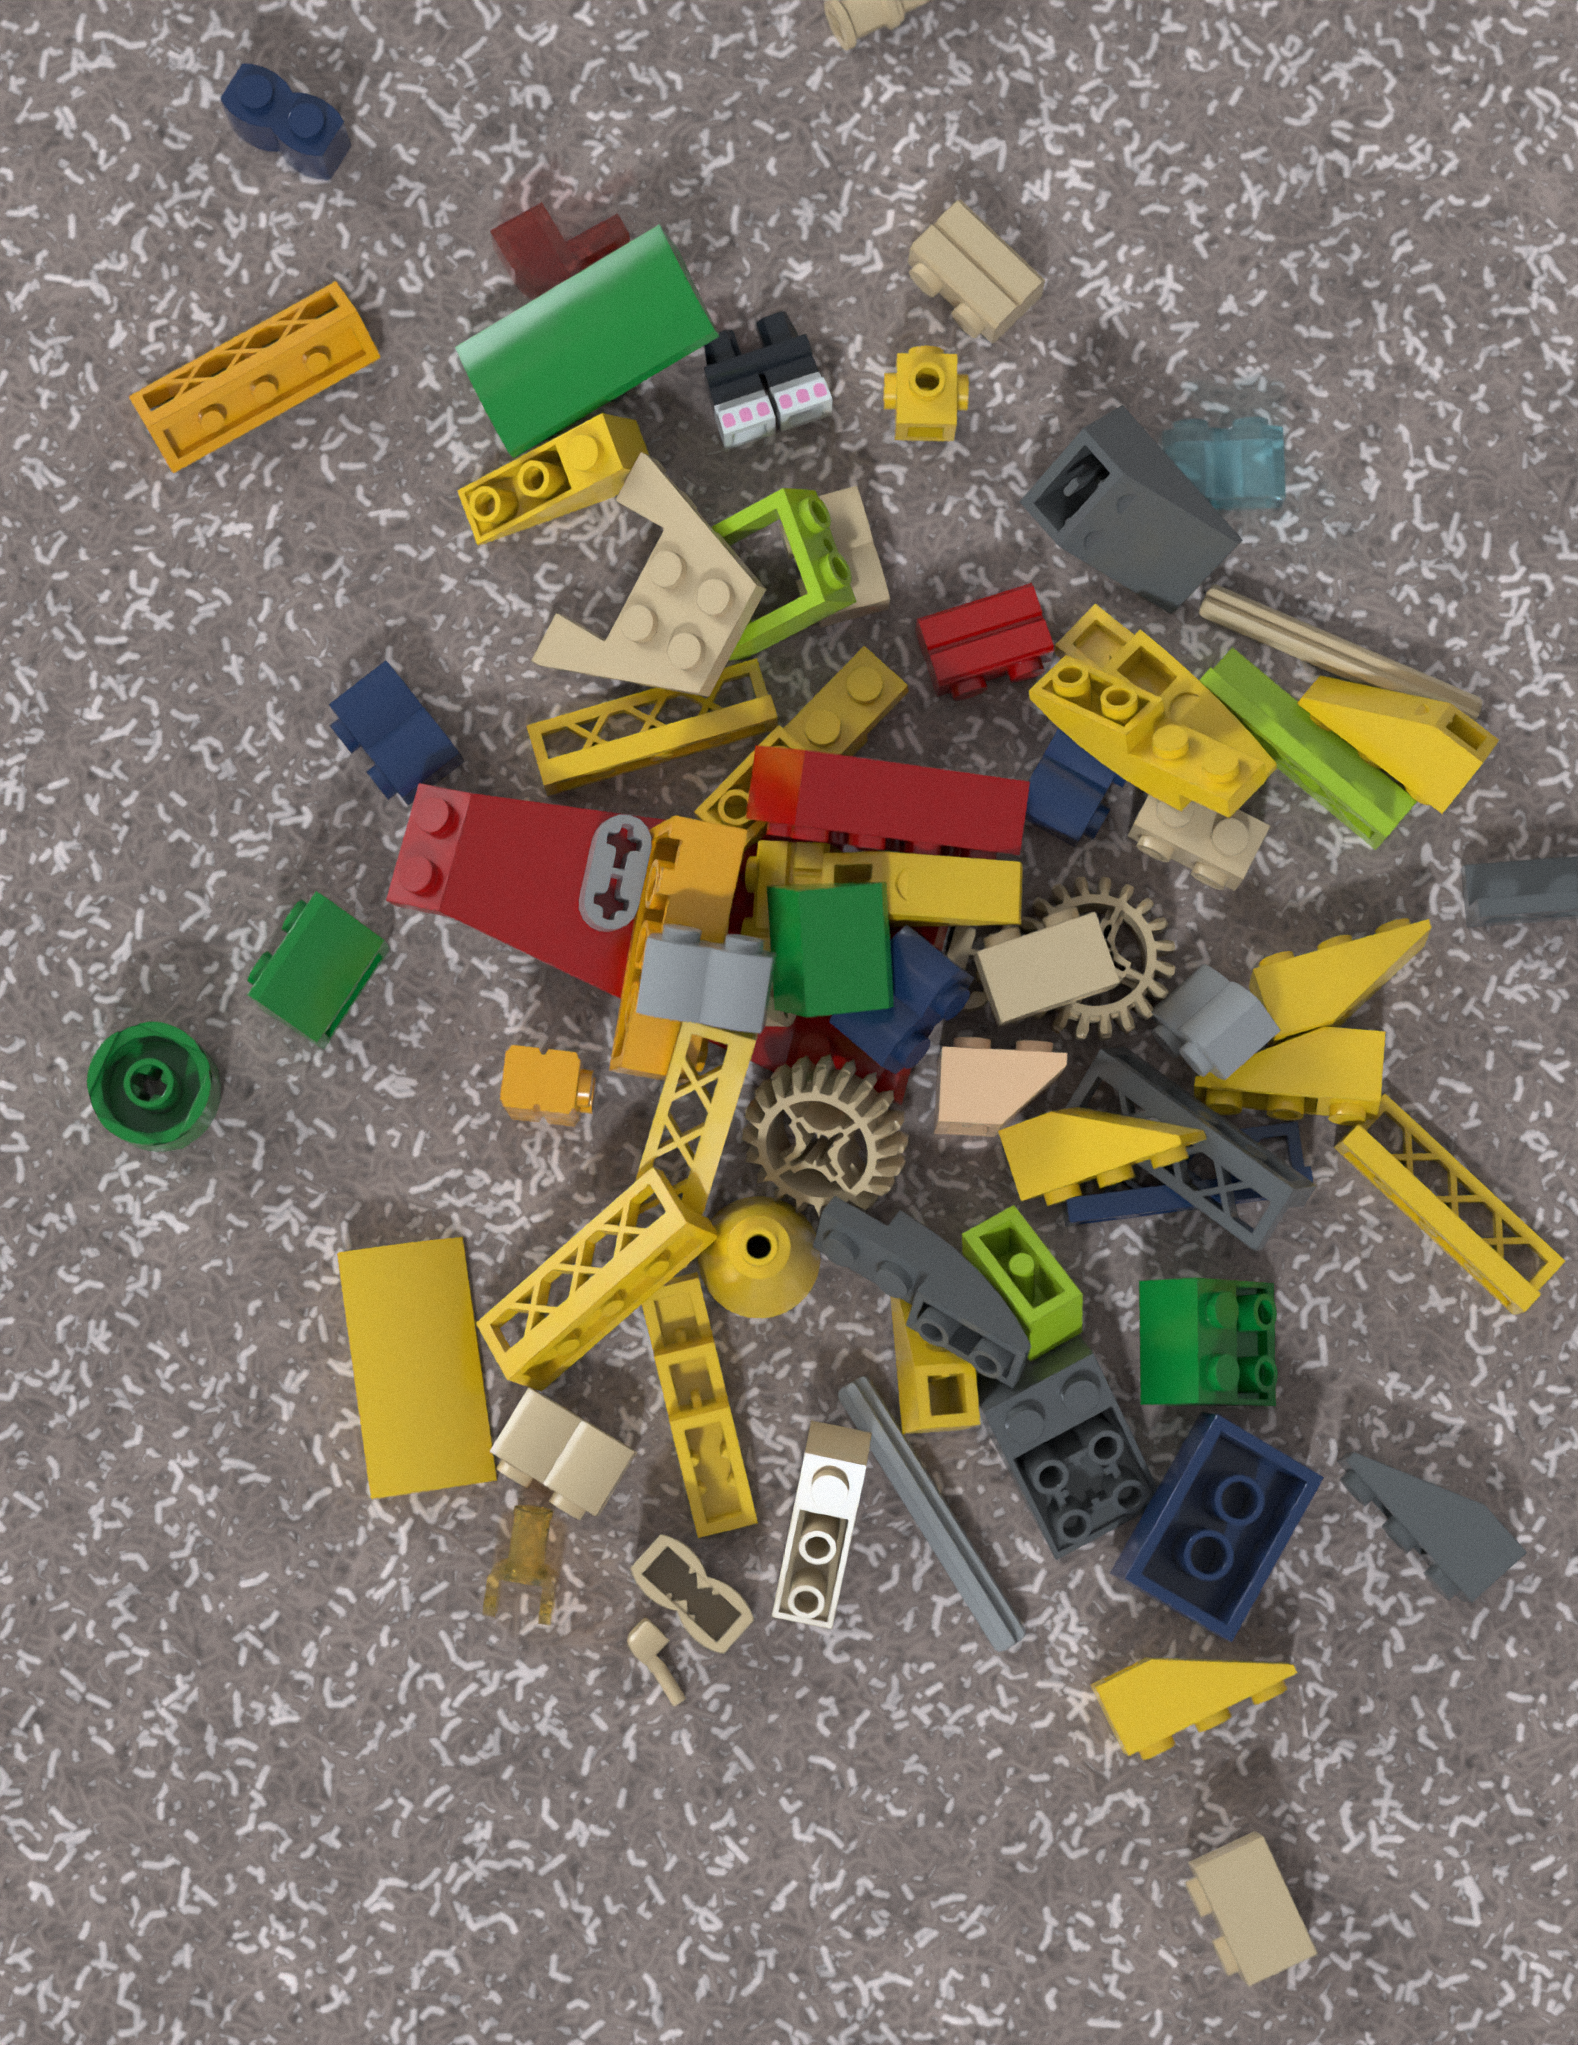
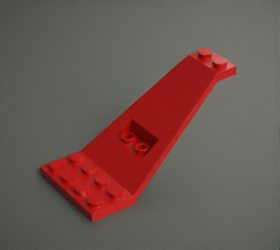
M419 783L386 901L397 907L450 917L621 999L634 919L626 926L612 932H600L591 928L582 919L579 911V896L593 835L604 821L621 813L474 794ZM632 815L640 819L648 827V830L666 821L665 819ZM623 827L614 836H607V844L616 847L613 867L620 869L624 854L636 851V843L627 839L628 830ZM768 834L759 840L788 841L792 843H826ZM758 841L742 854L729 914L727 935H741L744 918L753 917L754 893L747 892L745 870L748 858L750 856H757ZM827 843L839 849L841 853L885 852L845 844ZM610 878L606 893L594 896V904L603 907L602 917L609 920L612 913L623 911V902L615 900L614 897L617 879ZM948 926L911 927L942 951ZM889 927L890 940L903 927ZM796 1015L794 1022L789 1027L765 1026L764 1030L758 1033L750 1062L774 1073L778 1067L784 1064L792 1068L798 1059L806 1055L816 1066L822 1057L831 1054L834 1065L838 1070H841L846 1062L854 1060L856 1067L854 1075L864 1079L866 1075L876 1072L877 1081L873 1088L878 1093L894 1090V1100L892 1103L902 1105L911 1068L906 1069L904 1067L897 1074H894L882 1067L829 1022L832 1015L813 1017ZM709 1039L710 1043L727 1050V1044Z

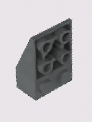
M1123 405L1084 427L1019 501L1060 548L1170 614L1174 613L1243 541Z
M1080 1335L1073 1337L1031 1362L1027 1358L1020 1379L1014 1388L996 1378H990L983 1374L976 1376L980 1419L1056 1560L1144 1513L1158 1487L1094 1353Z

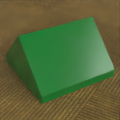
M887 882L767 886L771 952L777 953L773 973L774 1010L803 1017H813L894 1007Z

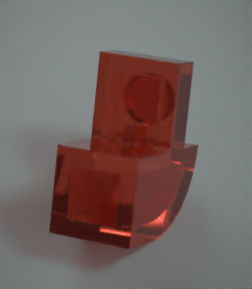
M542 202L490 230L494 251L516 287L532 300L630 242V234L618 213L565 242Z

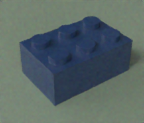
M1200 1412L1110 1574L1213 1635L1232 1642L1324 1477L1215 1413Z

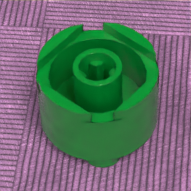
M162 1022L138 1023V1025L128 1027L120 1032L118 1031L106 1038L92 1057L87 1073L88 1095L101 1124L116 1137L142 1150L166 1152L185 1148L208 1129L217 1114L221 1100L220 1073L209 1053L181 1029ZM161 1077V1081L167 1085L166 1090L162 1096L154 1094L150 1099V1094L143 1090V1085L147 1079L157 1081Z

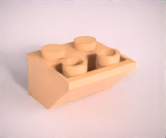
M977 1037L954 1038V1046H942L937 1060L934 1134L995 1137L999 1130L1004 1129L1059 1079L1067 1066V1053L1053 1052V1043L1046 1041H1016V1049L1001 1050L991 1049L990 1039Z

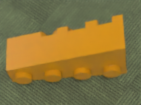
M676 815L649 830L651 835V852L639 907L634 918L609 1071L665 1081L683 1021L636 1013L647 937L652 933L663 934L665 924H675L702 930L700 940L725 944L731 904L748 830ZM692 1034L687 1055L696 1071L702 1072L707 1059L709 1039ZM683 1068L678 1084L690 1081Z

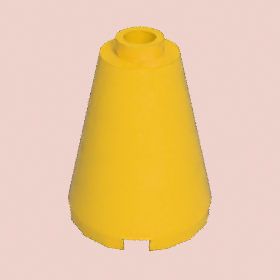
M752 1196L728 1204L710 1220L718 1233V1237L698 1255L699 1271L709 1293L725 1309L747 1318H772L788 1312L797 1306L811 1291L820 1268V1251L813 1247L816 1236L813 1227L801 1212L796 1214L795 1207L782 1200L774 1201L772 1197ZM753 1240H765L769 1242L771 1251L765 1258L755 1259L747 1253L746 1245Z

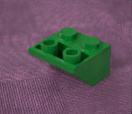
M315 891L308 903L302 899L299 900L286 917L282 931L287 933L276 952L272 954L266 951L254 965L247 980L253 986L247 995L262 1011L324 1050L389 952L390 947L383 938L331 900Z
M1198 1277L1139 1281L1140 1405L1276 1406L1278 1370L1275 1364V1322L1277 1309L1274 1302V1283Z

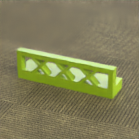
M1233 647L1213 669L1210 667L1199 680L1255 737L1277 763V768L1373 849L1376 850L1417 803L1415 799L1378 768L1367 764L1358 755V751L1335 732L1326 731L1317 726L1311 720L1310 713L1297 704V700Z

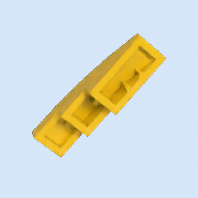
M698 1272L671 1278L642 1304L697 1537L700 1538L757 1524L758 1521Z

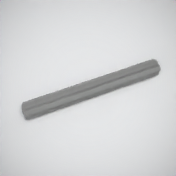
M866 1376L859 1377L844 1386L838 1392L840 1402L858 1430L872 1433L869 1447L993 1648L1001 1652L1020 1642L1026 1636V1629L907 1438L902 1434V1430L870 1379Z

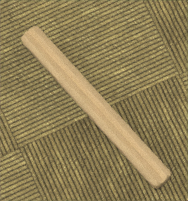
M1217 584L1211 585L1208 588L1200 606L1199 614L1203 618L1354 683L1452 703L1475 722L1482 709L1483 701L1476 695Z

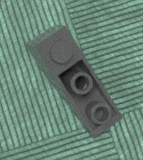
M1356 1452L1345 1453L1337 1461L1346 1471L1340 1478L1344 1487L1363 1506L1372 1501L1388 1518L1382 1525L1383 1530L1405 1553L1414 1548L1430 1566L1423 1572L1425 1577L1448 1601L1456 1595L1463 1602H1473L1527 1553L1484 1504Z

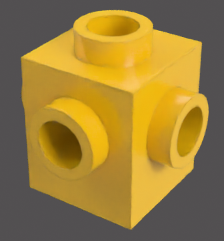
M916 346L910 348L908 353H897L895 373H884L883 409H895L894 440L954 441L957 427V410H968L969 376L968 374H957V354H944V350L936 346Z

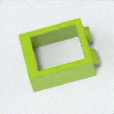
M782 488L711 527L731 546L781 519L807 590V594L753 622L750 619L729 660L749 658L857 602L850 585L852 579L850 568L846 560L838 552L829 528L831 525L829 511L824 502L818 497L816 490Z

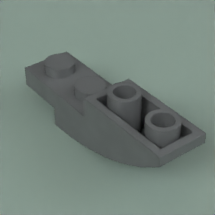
M837 1196L832 1198L822 1211L813 1247L824 1253L834 1264L848 1267L877 1284L887 1295L901 1298L911 1304L912 1307L906 1326L918 1332L925 1341L935 1346H942L971 1363L984 1376L996 1378L1014 1388L1020 1379L1031 1344L1012 1311L986 1278L954 1247L900 1210L891 1223L886 1226Z

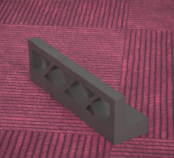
M1578 856L1469 864L1461 868L1467 928L1578 919Z
M1127 1047L1101 1048L1065 1109L1073 1107L1091 1109L1087 1105L1102 1080L1118 1090L1122 1115L1140 1119L1155 1117L1162 1123L1204 1130L1207 1139L1192 1144L1194 1147L1186 1149L1188 1155L1203 1152L1214 1160L1219 1187L1201 1190L1191 1183L1186 1159L1173 1163L1174 1169L1168 1165L1153 1169L1150 1159L1140 1162L1138 1165L1255 1251L1264 1248L1287 1209L1305 1206L1317 1187L1312 1181ZM1134 1103L1144 1109L1145 1112L1136 1113ZM1230 1173L1242 1182L1232 1184ZM1252 1188L1271 1202L1255 1229L1238 1217L1233 1191ZM1220 1194L1222 1205L1210 1197V1195Z

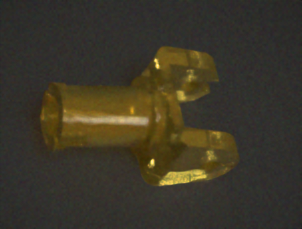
M515 1505L508 1558L496 1562L488 1575L483 1615L495 1617L497 1614L502 1581L541 1586L542 1595L538 1624L551 1626L559 1582L557 1571L545 1564L550 1520L553 1517V1511L536 1505Z

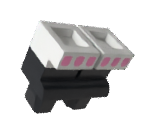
M785 311L763 317L756 322V331L762 345L760 349L741 354L733 330L718 332V338L704 345L706 367H704L705 387L724 450L775 434V416L782 432L832 415V396L824 377H821L807 334L798 336L794 325ZM762 384L765 385V388H766V391H767V394H768L767 396H766V394H765V392H764V389H763Z

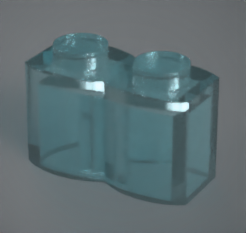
M1263 417L1239 418L1232 422V427L1223 429L1209 427L1208 421L1204 419H1183L1172 424L1173 429L1162 431L1159 441L1162 450L1216 510H1265L1282 507L1286 498L1282 426H1271L1268 424V419Z

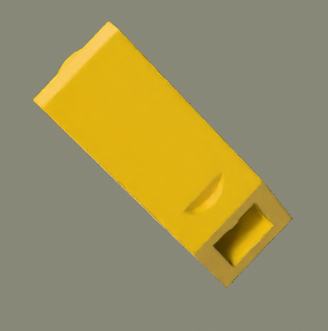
M601 413L457 490L477 545L486 544L617 496L640 452L649 455L637 421Z
M1321 675L1297 703L1310 713L1311 720L1317 726L1326 731L1335 732L1356 748L1358 755L1367 764L1385 770L1405 786L1406 791L1413 799L1421 804L1431 805L1441 814L1464 788L1499 742L1498 738L1452 703Z
M896 852L823 853L822 883L887 882L889 927H904L906 925L910 927L1021 925L1023 863Z
M1408 918L1396 919L1376 928L1374 935L1353 940L1351 935H1340L1323 941L1317 946V951L1295 957L1292 951H1284L1262 959L1259 962V967L1252 970L1249 989L1260 1000L1281 1030L1267 1042L1268 1047H1273L1323 1026L1339 1028L1425 946L1432 928L1429 919L1411 924Z
M1323 1026L1255 1053L1226 1080L1216 1077L1211 1072L1204 1077L1200 1075L1195 1077L1194 1097L1219 1115H1236L1241 1113L1242 1109L1267 1111L1269 1117L1279 1120H1299L1304 1117V1114L1328 1116L1329 1121L1335 1124L1346 1126L1364 1124L1366 1119L1377 1120L1381 1102L1386 1031Z
M1081 1107L1051 1111L998 1131L1021 1201L1044 1196L1047 1207L1065 1202L1073 1197L1081 1196L1079 1184L1097 1178L1099 1187L1103 1188L1133 1178L1135 1174L1132 1165L1150 1159L1153 1169H1157L1187 1159L1189 1155L1186 1146L1207 1139L1204 1130Z
M890 1296L902 1434L964 1430L981 1425L976 1369L971 1363L942 1346L928 1343L918 1332L906 1326L912 1305L901 1298Z
M1145 1657L1090 1685L1123 1753L1130 1756L1139 1752L1142 1760H1147L1175 1746L1176 1742L1172 1735L1195 1724L1198 1733L1227 1721L1232 1717L1228 1707L1248 1697H1251L1254 1705H1258L1288 1690L1284 1679L1296 1674L1297 1671L1293 1664L1287 1662Z

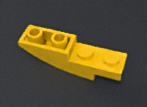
M1094 604L1055 644V655L1060 659L1067 654L1163 698L1165 717L1265 762L1266 779L1277 769V763L1255 737L1190 671L1141 629L1134 635L1097 604Z
M863 646L784 728L778 725L758 746L801 749L853 756L868 741L867 734L909 692L908 685L868 648ZM755 750L694 811L701 821L748 830L743 852L766 835L768 823L746 819Z
M1067 654L1029 690L1030 700L1075 743L1129 783L1179 811H1182L1191 801H1194L1230 818L1266 781L1265 762L1165 717L1163 698Z

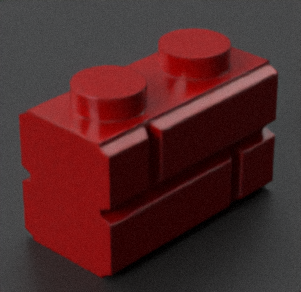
M1032 583L917 618L916 636L937 697L951 693L954 701L968 699L985 692L988 689L986 681L1009 675L1012 683L1034 678L1045 672L1043 664L1052 660L1055 651Z

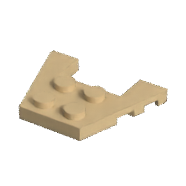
M640 452L615 501L661 526L664 531L606 640L572 619L556 613L531 661L549 669L565 670L588 676L615 679L709 697L766 588L725 539L715 532L697 511L698 507L684 491L678 489L665 473L667 470L653 457Z

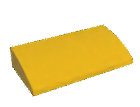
M463 1237L338 1252L339 1272L371 1499L498 1481L494 1454L490 1452L493 1444Z

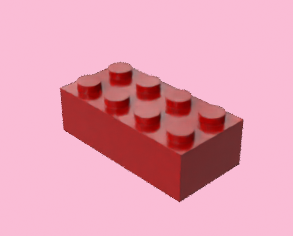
M756 745L746 819L768 822L766 831L768 835L911 854L996 860L997 852L1020 855L1030 781L810 750Z

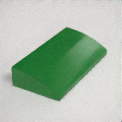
M659 224L456 346L455 349L497 434L508 453L515 458L718 338L719 334L679 249Z

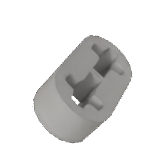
M619 814L607 819L596 829L591 841L579 896V911L582 919L591 928L600 932H612L626 926L634 919L639 907L651 852V835L648 827L640 819L632 815ZM623 827L628 830L627 839L636 843V851L624 854L620 869L613 867L616 847L607 844V836H614ZM610 878L617 879L614 897L615 900L623 902V911L612 913L609 920L602 917L603 907L594 904V896L606 893Z

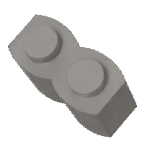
M665 924L663 934L652 933L647 937L636 1013L744 1032L761 1033L764 1030L777 954L763 950L764 940L750 936L728 934L726 935L725 944L700 940L702 930L675 924Z
M1206 964L1200 966L1167 995L1165 999L1159 1002L1151 1012L1153 1014L1151 1018L1157 1024L1151 1031L1155 1040L1173 1058H1177L1181 1054L1188 1065L1201 1077L1211 1072L1216 1077L1226 1080L1281 1031L1257 997L1240 984L1229 982L1218 971Z

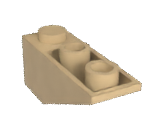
M811 1420L771 1617L832 1629L867 1466L871 1432Z

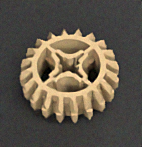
M1078 877L1074 882V898H1070L1065 887L1061 884H1056L1051 890L1052 899L1056 907L1051 906L1040 897L1036 898L1032 903L1035 914L1041 920L1049 915L1073 907H1077L1079 913L1096 912L1105 914L1100 926L1102 932L1107 935L1105 941L1120 981L1117 987L1122 984L1133 990L1123 999L1108 1005L1080 1004L1082 1000L1053 1009L1059 1014L1053 1022L1052 1031L1059 1034L1066 1026L1068 1018L1077 1021L1074 1032L1075 1039L1081 1041L1085 1040L1088 1034L1089 1023H1096L1097 1034L1101 1041L1109 1040L1112 1036L1111 1020L1113 1019L1116 1020L1119 1028L1125 1034L1132 1032L1135 1024L1130 1010H1133L1139 1017L1149 1020L1153 1015L1151 1012L1154 1009L1144 996L1162 1001L1168 994V989L1155 981L1154 977L1171 978L1175 973L1174 965L1157 960V957L1166 956L1175 950L1174 941H1155L1153 937L1166 929L1168 926L1164 917L1157 918L1147 923L1143 917L1149 913L1154 903L1150 898H1146L1140 902L1136 909L1129 905L1128 901L1134 891V887L1129 884L1124 885L1118 898L1109 896L1111 880L1108 877L1100 879L1096 894H1089L1086 878ZM1022 917L1021 925H1018V928L1026 935L1045 929L1042 921L1039 922L1030 917ZM1121 923L1130 930L1138 943L1142 958L1141 972L1131 968V962L1119 955L1115 947V937ZM1047 1012L1035 1015L1034 1017L1037 1020H1039L1042 1017H1044Z
M831 1054L822 1057L816 1066L807 1055L798 1059L792 1068L784 1064L775 1070L771 1079L768 1078V1080L762 1081L755 1091V1099H752L746 1108V1115L744 1117L749 1122L743 1129L741 1139L752 1144L746 1153V1162L763 1166L757 1174V1183L773 1181L776 1184L774 1201L785 1198L786 1195L796 1199V1214L804 1211L808 1204H812L815 1206L820 1219L822 1211L834 1196L855 1208L859 1206L866 1210L874 1205L878 1195L883 1196V1194H887L895 1183V1175H899L904 1167L905 1156L902 1153L908 1145L909 1134L899 1129L905 1121V1112L888 1109L894 1100V1090L878 1093L873 1088L877 1081L876 1072L866 1075L864 1079L854 1075L856 1071L854 1060L846 1062L841 1070L836 1069ZM784 1110L792 1120L789 1126L796 1137L793 1145L790 1144L784 1129ZM858 1128H860L866 1141L868 1152L867 1164L864 1163L858 1154L861 1148L854 1138V1133ZM817 1133L818 1138L811 1141L814 1135ZM838 1134V1136L836 1137V1139L833 1141V1138H832V1137H833L834 1135Z

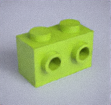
M1014 1205L962 1233L963 1257L1000 1294L1018 1320L1031 1344L1027 1357L1030 1362L1082 1333L1083 1294Z

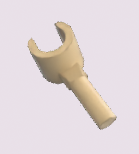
M643 1618L628 1634V1646L634 1656L647 1666L650 1673L654 1674L671 1704L676 1706L684 1701L686 1697L666 1664L657 1656L670 1640L648 1618Z

